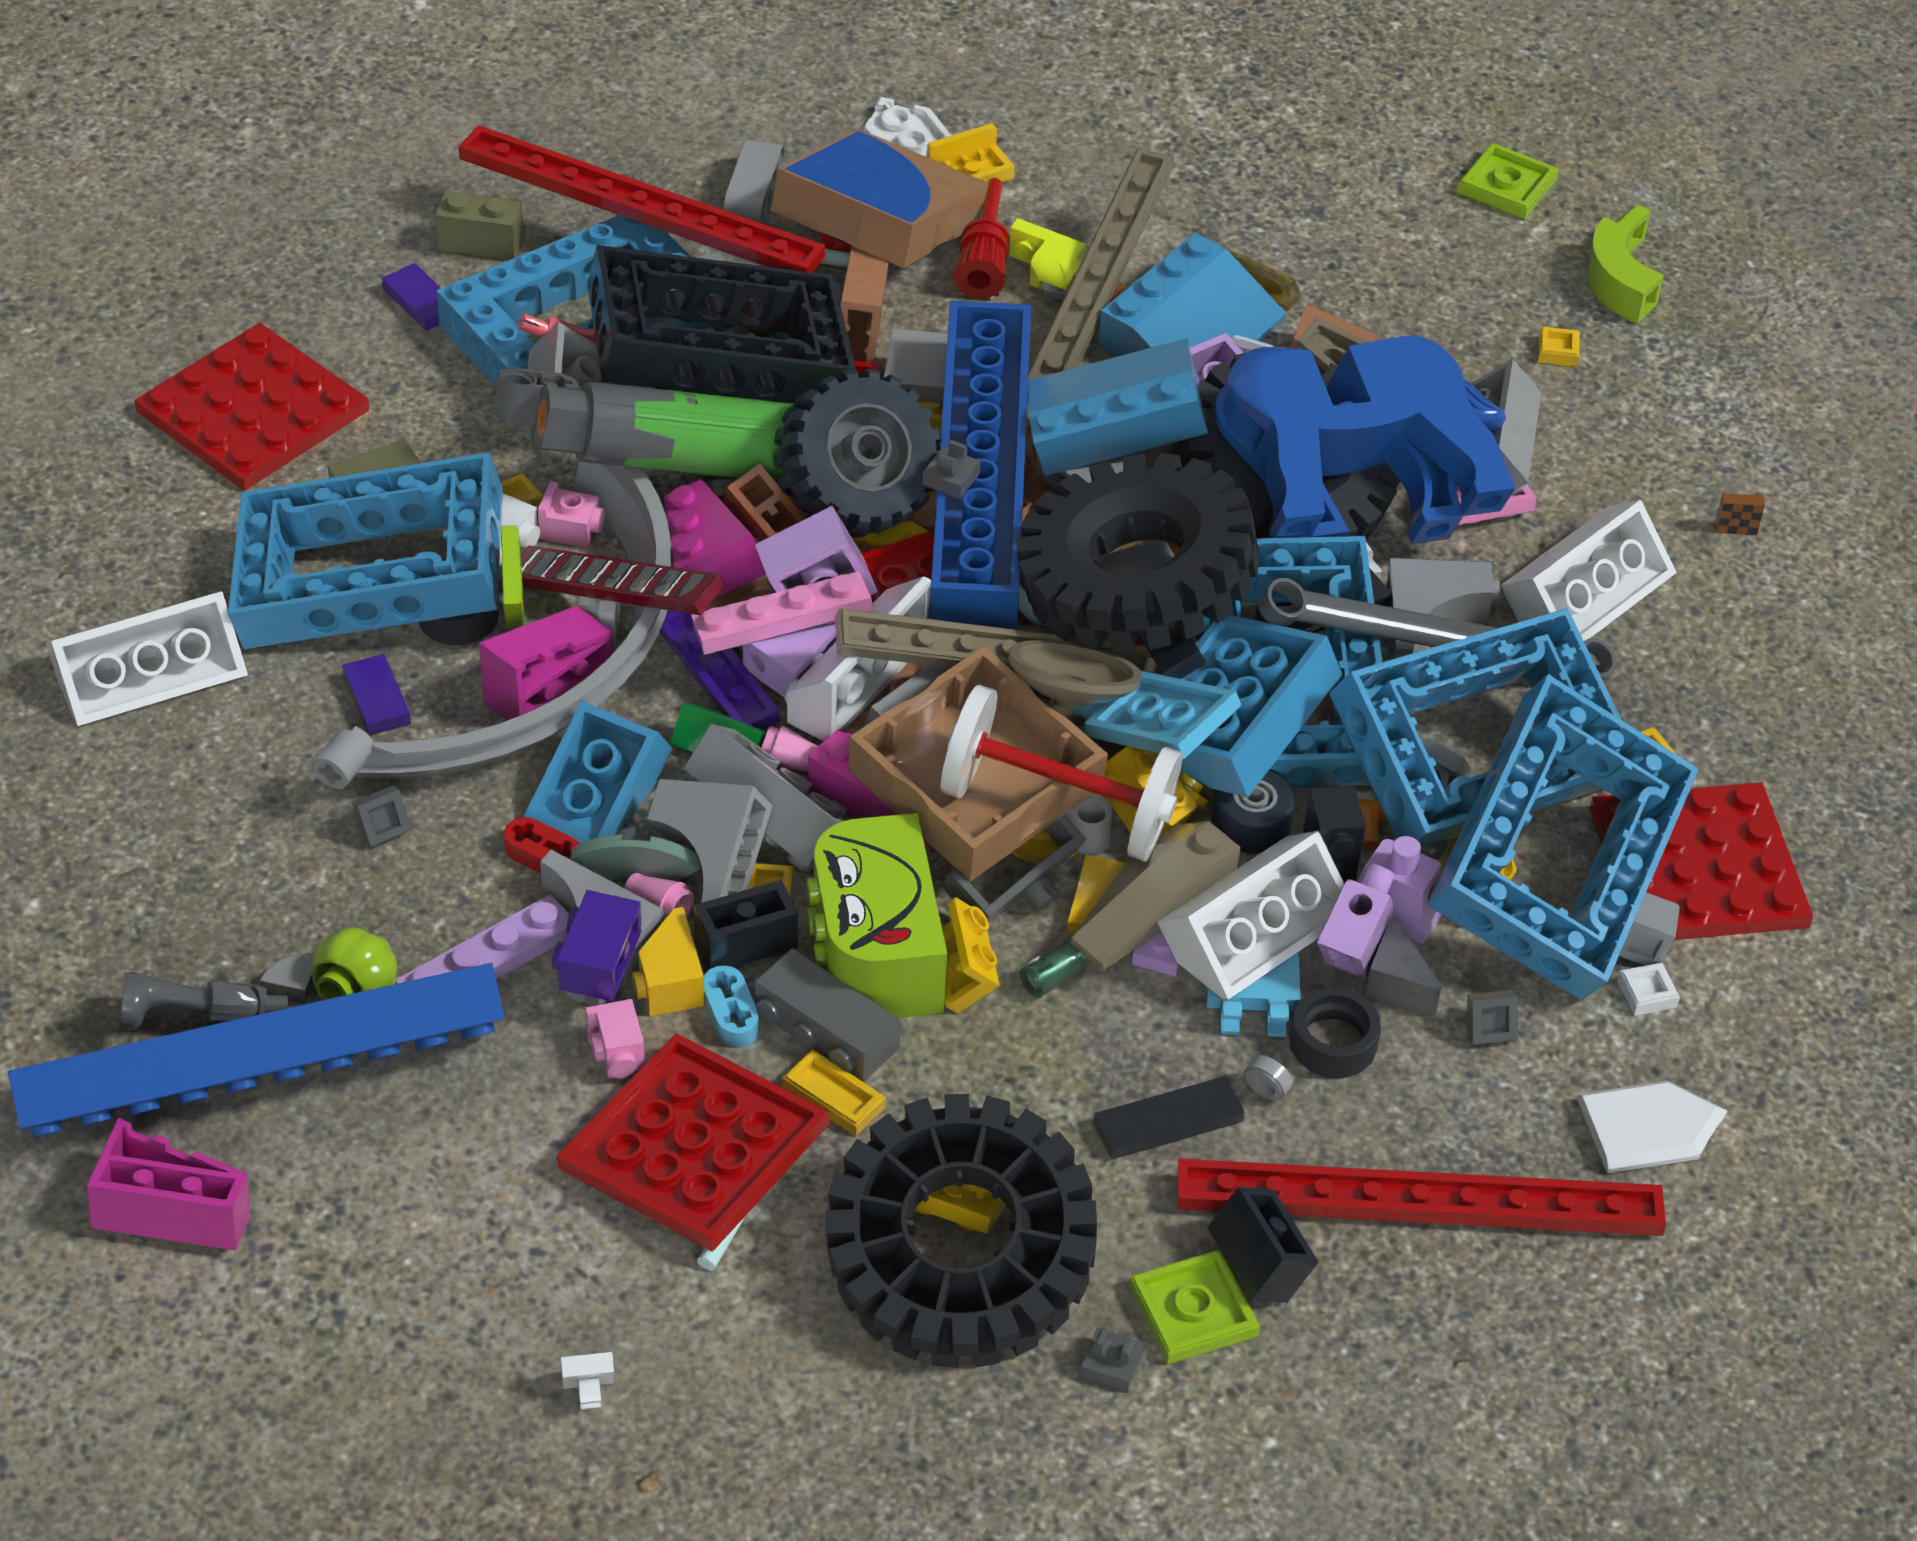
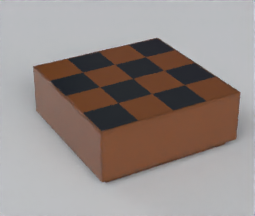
M1722 493L1715 520L1716 533L1757 535L1765 508L1764 496Z

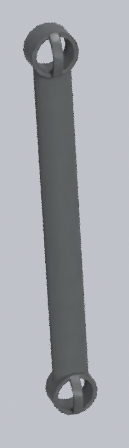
M1278 578L1272 581L1259 595L1258 600L1259 611L1270 624L1286 627L1298 621L1429 647L1440 646L1498 629L1305 591L1298 583L1288 578ZM1272 591L1283 593L1289 598L1292 605L1276 606L1272 599ZM1596 638L1587 639L1584 643L1589 653L1598 659L1600 664L1595 666L1604 681L1616 668L1615 654L1604 641Z

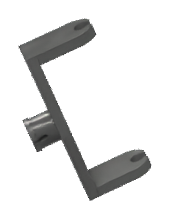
M1063 815L1044 829L1061 848L1033 868L990 905L972 884L957 871L952 870L948 873L946 878L942 880V884L951 899L957 897L971 907H978L986 916L988 923L1024 895L1035 906L1034 908L1039 911L1044 907V904L1047 905L1060 892L1057 888H1054L1046 877L1075 854L1086 838Z

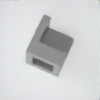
M1646 892L1619 956L1644 966L1662 963L1676 937L1679 905Z

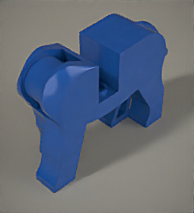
M1408 335L1349 346L1327 387H1325L1311 350L1278 347L1256 348L1242 355L1234 363L1229 373L1228 384L1221 389L1216 398L1214 413L1221 434L1261 478L1270 496L1273 506V520L1269 530L1271 538L1347 537L1350 531L1325 488L1322 476L1352 473L1377 466L1384 462L1399 477L1409 497L1411 520L1408 536L1411 544L1449 539L1463 516L1501 511L1516 489L1492 433L1500 429L1506 420L1504 410L1497 407L1485 398L1472 384L1464 380L1458 364L1444 348L1423 337ZM1455 482L1461 492V502H1459Z

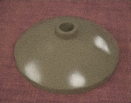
M1029 640L1019 642L1011 646L1008 656L1009 664L1021 679L1038 693L1055 699L1054 703L1057 706L1066 709H1079L1081 705H1100L1125 697L1140 686L1142 677L1138 667L1120 656L1101 649L1094 650L1081 647L1076 643L1064 641Z

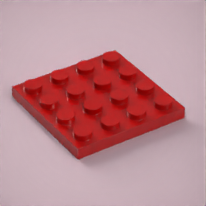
M259 322L136 398L135 406L137 413L246 491L368 412L369 400L359 391Z
M1763 782L1691 788L1646 891L1649 894L1679 905L1678 923L1674 940L1810 928L1814 916ZM1613 795L1592 796L1589 809L1601 844L1621 801Z
M675 1033L562 1149L556 1158L560 1170L713 1252L830 1125L829 1111Z

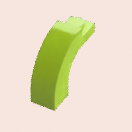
M1639 204L1627 215L1619 216L1616 222L1605 216L1602 218L1593 235L1587 265L1588 281L1598 299L1613 312L1635 324H1638L1657 306L1664 278L1663 274L1641 264L1630 255L1645 240L1651 210Z

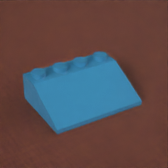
M1194 233L1101 310L1098 347L1118 357L1186 338L1189 340L1190 347H1193L1224 333H1227L1231 338L1238 335L1260 342L1286 319L1287 313L1226 248Z
M1188 338L1028 380V414L1033 443L1045 476L1208 433Z
M1228 615L1219 623L1214 621L1196 643L1207 663L1182 679L1234 690L1242 706L1182 760L1181 771L1212 789L1248 798L1341 677L1342 672L1327 636Z

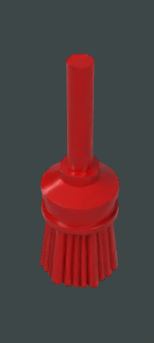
M997 178L988 180L982 218L971 221L963 229L960 256L952 274L959 292H963V295H967L968 298H973L974 300L999 296V292L1002 291L1003 284L1005 283V261L1008 257L1010 235L1008 230L1001 223L997 222L1003 185L1002 181Z

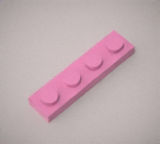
M857 571L807 585L796 586L792 589L754 597L750 600L723 607L712 608L704 611L702 615L692 614L691 617L703 654L706 655L835 621V615L839 608L867 612L873 611L868 589L860 572Z

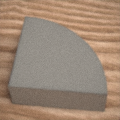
M314 954L295 955L275 963L260 979L261 987L267 988L266 992L288 995V997L306 1001L314 984L312 979V960Z

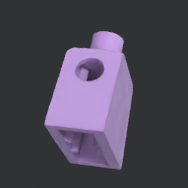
M835 621L744 644L743 665L749 673L785 698L790 684L795 679H801L811 668L815 658L820 653H826L836 642Z
M1402 836L1395 841L1384 839L1366 863L1357 882L1362 883L1369 864H1376L1392 871L1395 877L1387 893L1391 896L1395 909L1391 921L1397 919L1410 939L1424 944L1443 916L1427 905L1443 871V866L1439 861L1420 853L1421 845L1413 837ZM1361 911L1358 915H1365L1369 911Z
M1369 864L1362 883L1349 879L1345 882L1317 942L1326 964L1368 980L1370 968L1387 925L1392 920L1395 911L1392 898L1387 894L1395 877L1392 871L1376 864ZM1361 911H1369L1365 915H1358Z

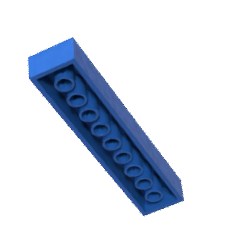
M950 301L940 450L942 447L949 449L948 446L951 440L967 446V456L980 460L981 466L979 476L961 499L937 490L930 619L1017 629L1020 576L1017 538L1021 537L1020 527L1022 525L1031 305Z
M488 963L9 1070L7 1073L19 1128L21 1131L31 1130L32 1137L37 1138L62 1132L61 1122L80 1118L82 1127L111 1121L110 1111L129 1107L130 1116L159 1110V1100L177 1096L179 1105L208 1099L207 1089L225 1085L227 1094L256 1088V1078L272 1074L274 1083L300 1078L306 1075L304 1067L320 1064L322 1072H327L352 1065V1056L367 1053L370 1062L400 1054V1045L414 1042L416 1051L444 1045V1043H448L447 1035L461 1032L462 1040L489 1035L495 1032L494 1024L504 1020L505 1017L493 963Z

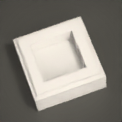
M1663 963L1619 971L1617 982L1634 1016L1677 1008L1680 997Z

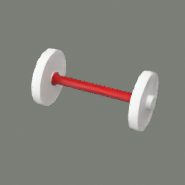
M982 685L975 686L969 694L948 739V750L941 776V792L956 798L964 796L978 769L982 756L1136 807L1137 813L1131 830L1127 853L1130 857L1147 861L1156 845L1164 822H1170L1175 809L1177 797L1173 795L1181 770L1183 752L1168 747L1162 748L1149 775L1146 786L1141 790L989 739L996 711L997 691Z

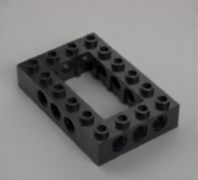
M603 245L596 246L587 288L602 381L612 382L617 385L632 384L662 390L675 389L698 394H717L733 396L735 398H751L795 404V399L829 376L834 377L846 370H856L833 275ZM646 317H664L679 319L687 323H713L727 328L737 326L758 329L762 332H785L789 334V338L782 340L757 337L752 333L741 335L717 332L712 328L701 330L676 327L671 323H657L652 326L651 330H647L645 320Z

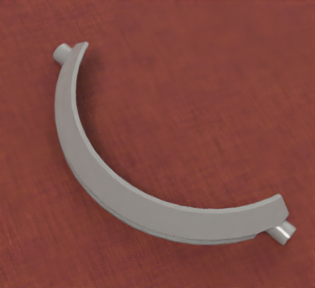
M580 462L572 490L599 496V508L605 509V521L616 534L626 553L627 559L673 567L668 521L660 498L643 469ZM635 605L630 633L610 658L569 691L531 712L500 724L468 733L428 740L373 742L370 736L357 726L353 730L341 729L314 760L312 765L313 771L325 785L334 789H344L353 777L369 779L431 777L473 769L523 752L568 727L581 701L598 707L621 687L642 663L657 639L668 610Z

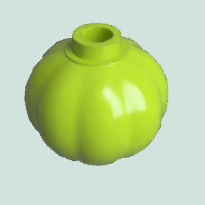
M346 928L327 936L316 947L312 960V979L317 993L322 1000L396 984L397 961L389 943L381 936L371 934L361 928Z

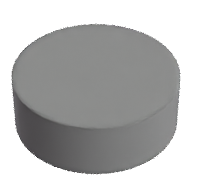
M1255 1056L1244 1070V1076L1248 1085L1257 1094L1269 1100L1283 1099L1293 1085V1079L1288 1070L1268 1056Z

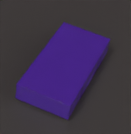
M416 263L381 278L382 289L425 331L439 325L437 290L440 287Z
M384 654L342 665L343 676L368 735L411 724L410 712Z

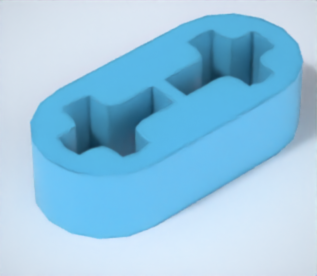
M716 966L710 969L704 975V1004L717 1037L729 1047L741 1048L752 1044L757 1039L759 1033V1016L743 975L740 971L730 966ZM724 986L727 991H731V997L725 999L722 990L716 987ZM736 1014L739 1023L744 1027L737 1028L735 1023H730V1016Z

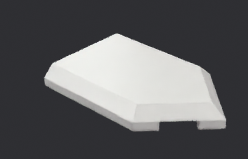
M879 97L871 118L867 119L863 127L865 132L925 157L929 142L952 136L930 108L915 105L913 109L894 105L893 99Z
M1669 1081L1577 1095V1101L1607 1174L1698 1160L1708 1140L1727 1114V1110Z

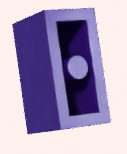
M586 890L580 906H573L567 922L568 935L565 942L559 941L553 953L552 968L558 970L559 990L614 1002L642 932L641 901Z

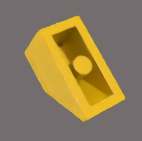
M683 907L674 908L639 950V971L632 972L636 999H645L649 1017L704 1007V976Z

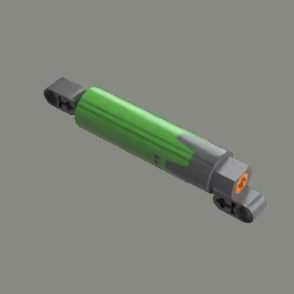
M505 368L499 373L492 413L500 420L506 422L534 425V437L538 449L575 453L579 462L740 478L760 463L774 481L778 482L777 479L783 476L782 467H774L773 454L781 450V446L774 443L777 429L785 425L781 420L785 411L794 404L589 381L583 387H578L576 379L566 374L521 368ZM941 441L936 444V451H940Z

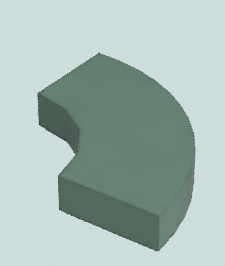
M622 834L602 836L573 847L571 855L572 861L609 881L640 873L644 876L678 882L700 869L698 854L680 844L652 836L650 842L623 840Z

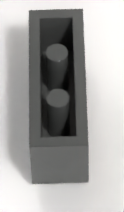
M793 948L755 981V1006L764 1021L771 1025L779 1026L794 1036L801 1046L807 1049H814L862 1082H865L899 1050V1018Z

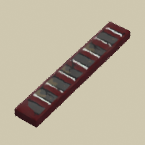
M528 545L521 554L523 587L688 614L702 615L724 586L719 574L531 545Z

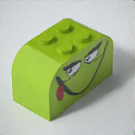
M918 813L851 819L831 826L817 840L814 849V877L807 878L806 880L809 906L813 905L811 908H806L808 934L814 935L815 940L818 941V943L812 944L813 962L897 1018L944 1013L947 950Z

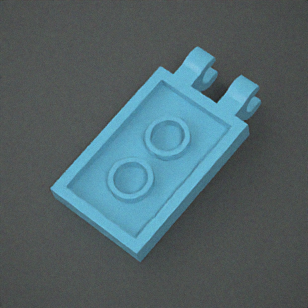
M1141 671L1140 686L1129 695L1106 704L1081 705L1079 709H1072V712L1086 719L1080 730L1091 738L1154 753H1160L1162 748L1168 747L1183 752V759H1185L1242 705L1234 690Z
M1299 952L1230 999H1221L1206 986V1008L1220 1009V1034L1239 1035V1021L1242 1019V1010L1266 1011L1267 1036L1286 1037V1022L1289 1021V1012H1294L1298 1002L1301 1000Z

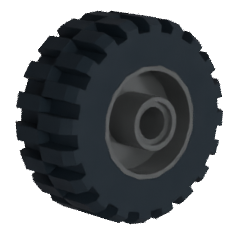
M855 369L846 370L817 383L796 398L794 405L787 408L781 418L785 425L777 429L774 443L780 445L781 450L773 454L774 467H782L783 476L777 479L779 486L782 490L789 489L794 497L791 499L794 505L799 510L803 508L808 513L806 519L833 506L852 538L864 537L870 533L877 534L907 520L913 516V512L921 509L929 500L927 493L934 489L922 484L923 471L939 452L936 451V444L942 441L940 428L933 429L929 419L934 417L933 412L929 406L922 409L917 402L920 394L912 387L904 391L900 388L901 379L891 374L880 379L878 370L865 369L859 374Z

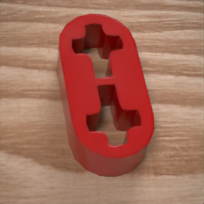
M529 817L514 819L504 829V846L507 856L541 873L540 861L550 850L564 857L570 856L568 859L571 860L573 847L580 844L575 838Z

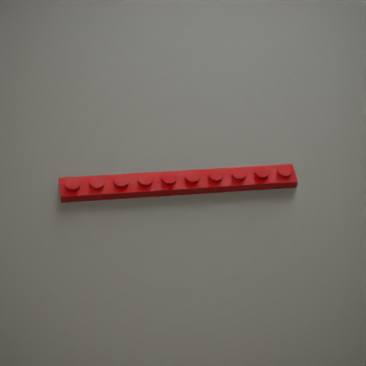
M480 125L458 146L459 159L766 267L813 273L825 258V245Z
M1178 1158L1177 1209L1219 1212L1237 1187L1274 1189L1290 1216L1663 1236L1666 1227L1662 1185Z

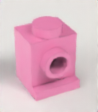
M550 481L538 508L540 540L588 549L594 534L601 533L604 525L605 509L599 508V496L559 489L558 482Z
M628 999L585 1007L588 1043L591 1044L595 1062L603 1060L607 1078H625L636 1074L645 1065L644 1041L633 1000Z

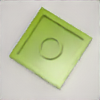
M1491 142L1458 182L1457 193L1525 220L1557 181L1559 169Z
M516 525L501 526L503 604L506 632L524 626L522 561L519 528Z
M1220 1249L1129 1276L1128 1287L1167 1365L1259 1337L1260 1325Z

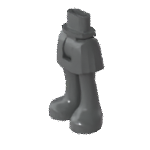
M124 972L121 1029L135 1030L139 1028L145 1019L146 1013L150 1009L157 1007L189 1010L205 1014L209 1024L224 1023L286 1009L288 995H267V988L254 984L231 983L212 979L211 982H207V987H191L141 973Z

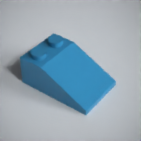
M581 701L523 817L533 818L575 838L580 844L602 836L617 835L653 789L673 748L659 732Z

